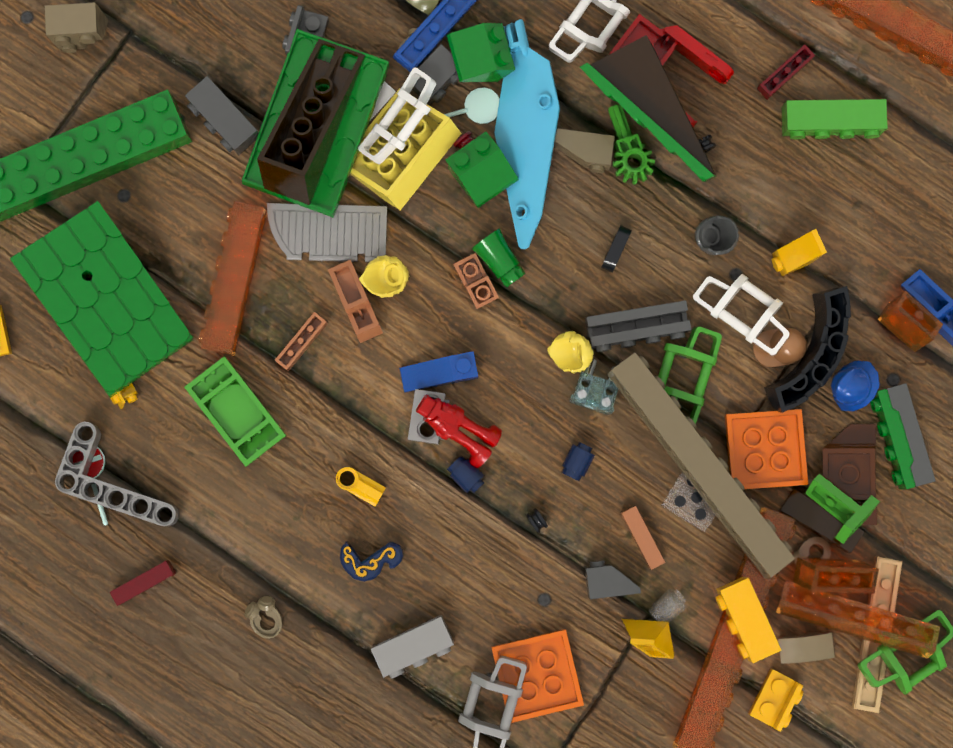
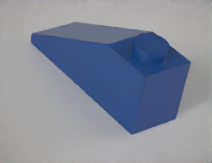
M474 351L400 368L404 393L415 391V389L421 390L478 379Z

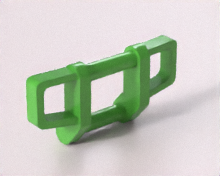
M694 327L692 329L686 347L665 343L664 351L666 352L658 375L665 385L664 390L670 397L673 396L676 399L694 405L690 418L695 424L704 405L705 399L703 396L712 366L716 365L722 339L720 333L703 327ZM699 333L713 338L709 355L693 350ZM675 355L684 356L703 363L693 395L666 386Z
M937 610L923 620H917L911 624L909 630L888 644H881L877 647V651L858 663V668L871 687H880L895 679L900 691L906 695L913 690V686L935 671H941L947 667L941 648L953 638V626L941 610ZM935 617L947 632L938 643H936L924 626ZM918 637L927 650L931 662L908 677V674L893 653ZM880 655L892 675L877 681L867 668V663Z

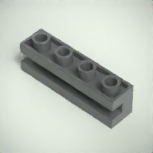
M685 300L586 317L585 324L588 340L592 349L596 348L597 352L612 350V345L621 344V348L636 346V341L646 340V344L661 342L660 337L670 336L671 340L685 338V333L692 330L690 320L687 319V302Z

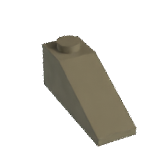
M557 128L554 148L584 168H590L589 171L604 173V170L609 171L611 166L615 136Z

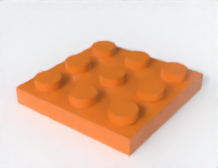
M802 409L787 410L782 413L767 411L725 415L729 474L733 479L737 478L745 489L808 485Z
M566 629L491 646L495 665L498 658L502 655L527 663L521 687L523 689L522 696L518 698L511 723L584 706ZM502 664L498 671L499 681L517 686L521 669L510 664ZM502 694L504 704L506 705L508 695Z

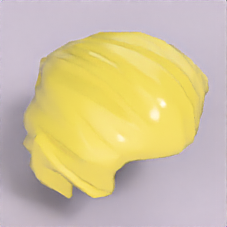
M384 255L378 256L367 264L359 281L370 293L384 298L393 297L395 294L402 292L410 276L407 267L397 257Z
M568 331L558 335L551 346L547 348L549 356L564 372L575 374L582 370L585 371L593 361L594 350L589 340L581 334H576L575 331Z

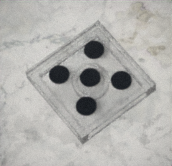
M683 472L680 473L661 504L662 507L704 533L716 516Z

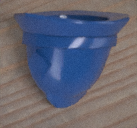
M853 361L844 365L832 378L831 382L834 400L841 411H856L867 406L875 398L880 386L879 374L871 362Z

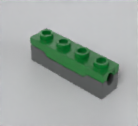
M907 383L877 391L875 398L870 402L872 411L877 413L879 420L877 429L880 436L884 437L886 447H884V453L887 460L891 461L893 467L891 476L894 484L899 487V490L935 482L936 480Z

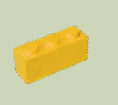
M742 577L716 589L718 596L715 597L721 611L726 610L729 620L726 621L731 634H736L740 641V644H737V648L743 659L747 658L748 661L755 663L782 651L749 578Z

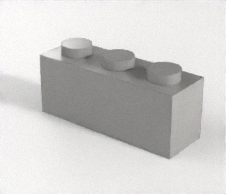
M439 615L372 646L371 651L383 678L389 675L392 679L405 673L403 668L413 664L414 668L427 663V657L433 654L440 657L451 651L450 647L454 645V641L443 616Z

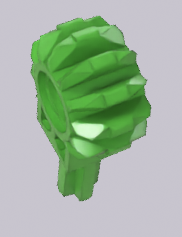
M620 104L613 105L608 108V112L618 139L614 145L616 151L614 157L617 160L612 163V167L619 168L615 175L617 177L622 174L625 175L623 178L624 183L629 178H632L633 185L637 184L638 178L645 182L647 180L646 174L652 175L654 171L650 166L655 164V159L649 158L652 155V151H643L645 144H641L638 134H631L622 106ZM629 159H636L640 166L632 168L627 161Z

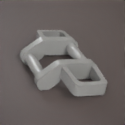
M502 655L498 658L491 677L479 672L471 673L470 681L472 682L464 711L460 713L458 722L475 731L473 748H478L480 733L502 739L499 748L505 747L506 740H509L511 735L510 725L516 704L523 692L521 687L527 669L526 662ZM502 664H510L521 669L517 686L495 680ZM481 687L508 695L500 726L481 721L473 716Z

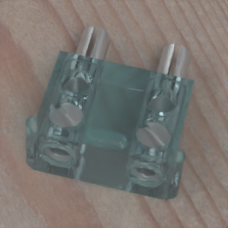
M594 359L589 374L590 366L580 373L574 394L571 395L569 401L573 404L611 415L614 412L613 405L618 388L610 377L606 380L593 376L597 363ZM582 382H586L588 387H584ZM606 390H610L612 395H608Z

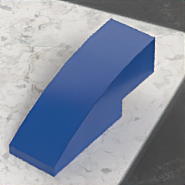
M919 269L901 284V288L928 322L953 346V299Z

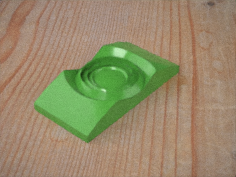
M225 356L184 387L245 467L287 436Z

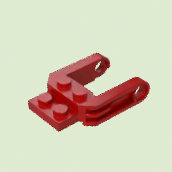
M641 14L637 16L609 53L610 55L647 35L662 66L676 49L721 84H727L734 74L733 69L678 25L659 29ZM686 113L692 127L694 128V126L697 124V120L695 121L690 115Z

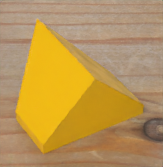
M622 619L631 638L630 644L649 657L674 659L669 622Z

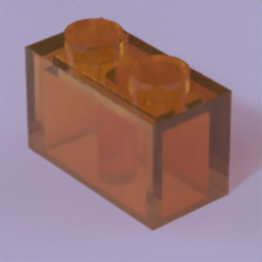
M906 291L889 302L877 319L914 352L933 341L943 326L942 322Z

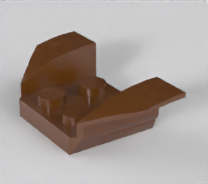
M850 424L823 448V477L860 506L871 495L876 498V424ZM877 507L862 525H877Z

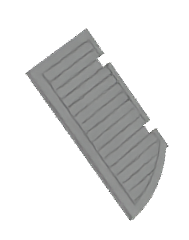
M267 203V215L271 232L281 250L286 254L287 260H302V253H309V261L345 262L350 259L352 262H358V254L365 255V262H370L378 256L386 255L387 206L338 205L334 218L299 204Z

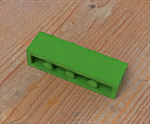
M887 99L787 100L781 107L782 136H790V139L794 140L803 139L805 136H815V139L830 138V135H839L841 139L854 138L855 135H864V138L872 139L880 137L888 129Z

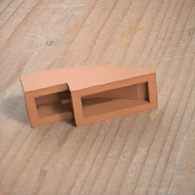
M351 259L328 269L359 342L362 343L382 334L383 331L359 281Z

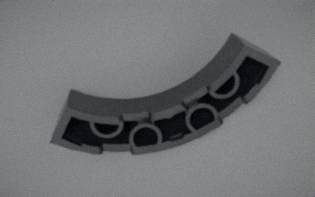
M847 286L812 294L815 324L812 338L804 357L789 374L774 384L764 387L766 395L776 411L782 413L807 401L808 397L826 384L839 365L849 337L847 335L848 321L851 318L850 297Z

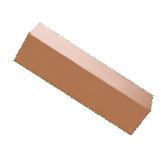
M314 312L275 361L289 372L328 324L327 321Z
M633 506L621 512L620 514L648 568L652 570L664 564L665 561L637 507Z

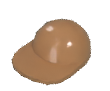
M786 328L789 331V338L775 356H771L753 343L755 358L766 367H780L797 363L804 357L807 341L804 335L794 328ZM771 329L760 333L756 339L773 349L783 337V333L779 329Z

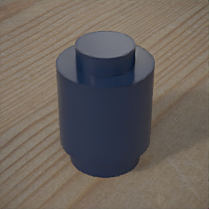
M581 442L577 446L572 444L562 464L564 468L561 473L580 481L582 476L585 477L595 456L591 453L593 448Z
M460 456L447 469L451 473L450 477L466 493L469 491L475 493L484 484L482 479L485 475L478 468L472 466L469 459L465 460L463 456Z

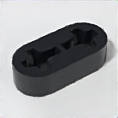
M620 225L601 268L613 273L632 230Z

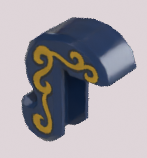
M348 541L341 547L340 552L341 564L345 571L353 579L363 582L377 577L385 563L389 564L390 569L395 568L401 563L404 556L402 547L394 542H389L364 561L360 559Z

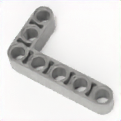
M90 422L77 424L55 478L57 489L74 497L160 526L174 525L179 519V511L176 506L87 476L101 439V431L98 426ZM91 427L93 436L91 439L84 441L82 432L85 428ZM81 451L84 455V460L76 465L73 462V456L76 452ZM72 475L75 479V484L72 488L67 489L64 486V480L67 476ZM96 483L99 486V493L95 497H90L88 488L91 484ZM120 491L124 499L120 505L116 506L112 502V496ZM144 499L148 504V509L145 513L140 514L136 510V504ZM168 507L172 511V518L168 522H164L160 518V512Z

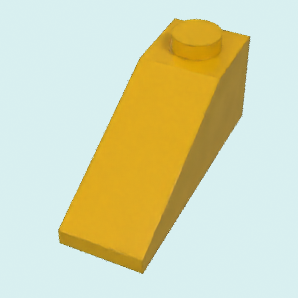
M817 229L776 250L772 253L773 258L771 260L774 269L780 272L782 276H785L810 265L826 254L827 251Z

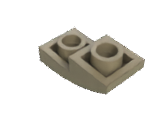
M832 631L806 632L805 635L779 636L778 643L782 650L780 651L781 664L835 658Z

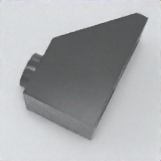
M605 560L592 561L589 567H584L589 599L641 593L638 585L612 565L605 564Z

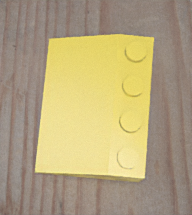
M397 92L366 129L362 142L372 131L375 124H379L398 97ZM406 102L387 131L397 137L416 108ZM429 105L426 106L431 109L430 112L422 117L406 140V146L402 151L396 148L381 164H376L359 151L350 172L354 178L398 210L404 207L462 134L449 117ZM380 136L369 149V153L373 156L376 155L388 141Z

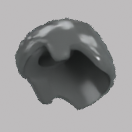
M712 216L704 219L696 227L694 233L697 245L708 255L729 253L737 245L739 238L737 225L732 219L725 216Z

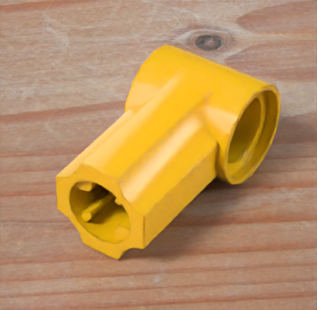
M344 467L336 475V483L341 489L347 490L373 506L377 505L386 489L385 486L352 467ZM350 471L354 474L355 481L352 485H344L342 483L341 475L343 472Z

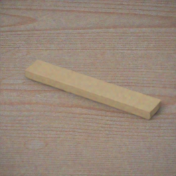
M875 556L859 662L877 651V647L881 644H888L890 642L902 561ZM879 655L867 663V668L877 681L885 678L886 664ZM859 668L857 669L852 708L879 713L883 685L876 688L871 687Z

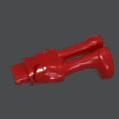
M426 394L416 408V412L423 416V421L427 422L435 430L437 436L444 440L450 438L471 453L469 462L475 468L481 467L490 457L492 451L461 432L459 427L473 433L485 445L491 448L495 447L500 440L502 430L498 426L491 425L486 428L466 417L464 410L456 404L451 405L441 401L439 398L434 400Z

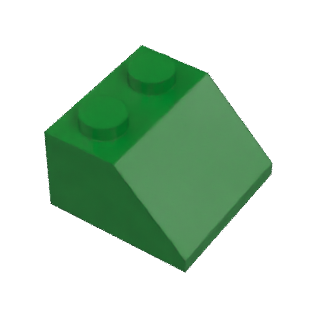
M482 23L447 35L460 82H498L515 71L502 23Z
M484 132L445 159L451 174L477 208L519 180L501 149L487 132Z

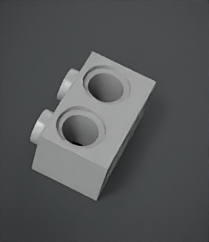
M415 389L408 440L439 445V439H444L437 436L436 432L430 437H424L421 434V426L427 422L423 421V416L416 412V408L426 394L434 399L439 398L446 403H450V400L445 399V393Z

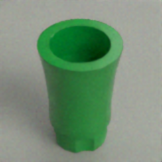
M500 228L472 248L492 270L497 279L500 278L506 288L525 275L522 267L518 265L520 264L519 260L507 244Z

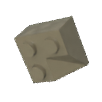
M95 2L45 5L46 36L60 51L75 53L77 49H85L89 44L95 43V40H103L108 25V18Z

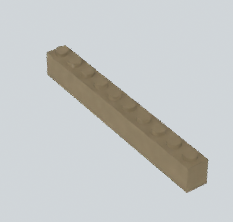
M633 353L608 373V376L765 579L772 578L795 559L791 554L793 552L791 546L785 540H780L775 533L777 529L769 519L765 520L759 512L761 509L756 501L752 498L749 499L743 492L745 488L737 478L733 479L727 470L729 468L725 461L720 457L717 458L711 451L713 449L711 443L705 437L701 438L695 430L697 426L694 421L688 416L685 417L680 411L681 405L673 396L670 397L664 390L665 385L658 376L654 377L646 359Z

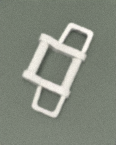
M580 0L567 21L564 20L559 26V31L549 44V50L568 63L573 62L585 48L603 53L607 47V41L621 21L628 17L630 10L624 5L616 3L617 0ZM591 2L613 16L598 38L589 36L575 26ZM563 33L580 43V46L572 54H567L556 47V43Z
M413 68L403 86L397 92L398 97L380 123L375 124L372 131L358 147V150L376 164H381L396 148L402 151L406 146V140L422 117L428 115L431 110L426 105L436 86V81L418 68ZM422 77L426 80V84L419 99H416L410 95V92L417 80ZM408 102L416 110L397 137H395L387 129L405 103ZM382 136L388 143L373 156L369 153V149Z
M741 274L731 286L709 276L693 295L694 301L710 311V315L716 319L718 317L743 334L746 337L745 340L751 344L755 343L771 356H775L789 338V331L773 317L784 302L778 298L776 300L749 282L748 277L744 274ZM711 283L726 290V293L714 308L700 299L702 292ZM741 289L769 307L753 328H750L725 310ZM769 321L783 333V337L773 349L756 339Z

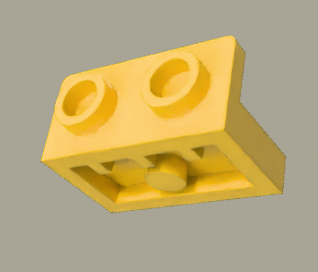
M770 668L748 714L781 732L782 728H786L791 721L792 714L790 712L794 704L797 705L802 699L803 685Z

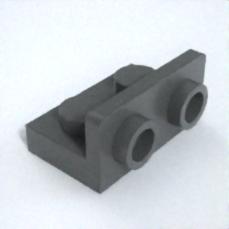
M298 5L296 12L292 11L289 26H292L289 35L286 34L283 40L282 48L285 50L286 56L290 52L297 29L324 38L329 17L305 11L303 6Z

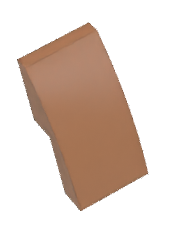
M475 252L453 263L476 309L499 298Z

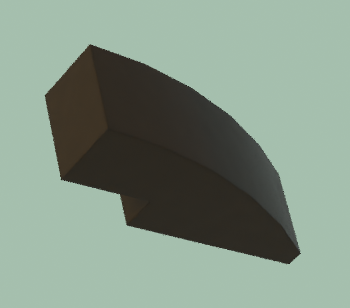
M795 489L792 490L780 509L781 512L846 553H852L864 534V531L858 528L842 544L835 537L844 524L814 500Z

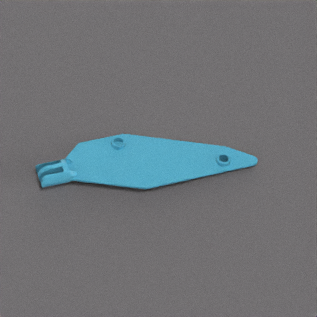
M519 19L515 23L506 25V27L503 26L515 71L503 78L494 133L498 147L519 179L506 188L518 246L521 249H527L530 246L543 213L560 105L550 61L529 47L524 21Z

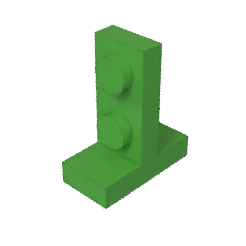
M820 474L814 478L805 492L806 495L844 524L835 537L842 544L867 520L880 502L871 495L860 506Z

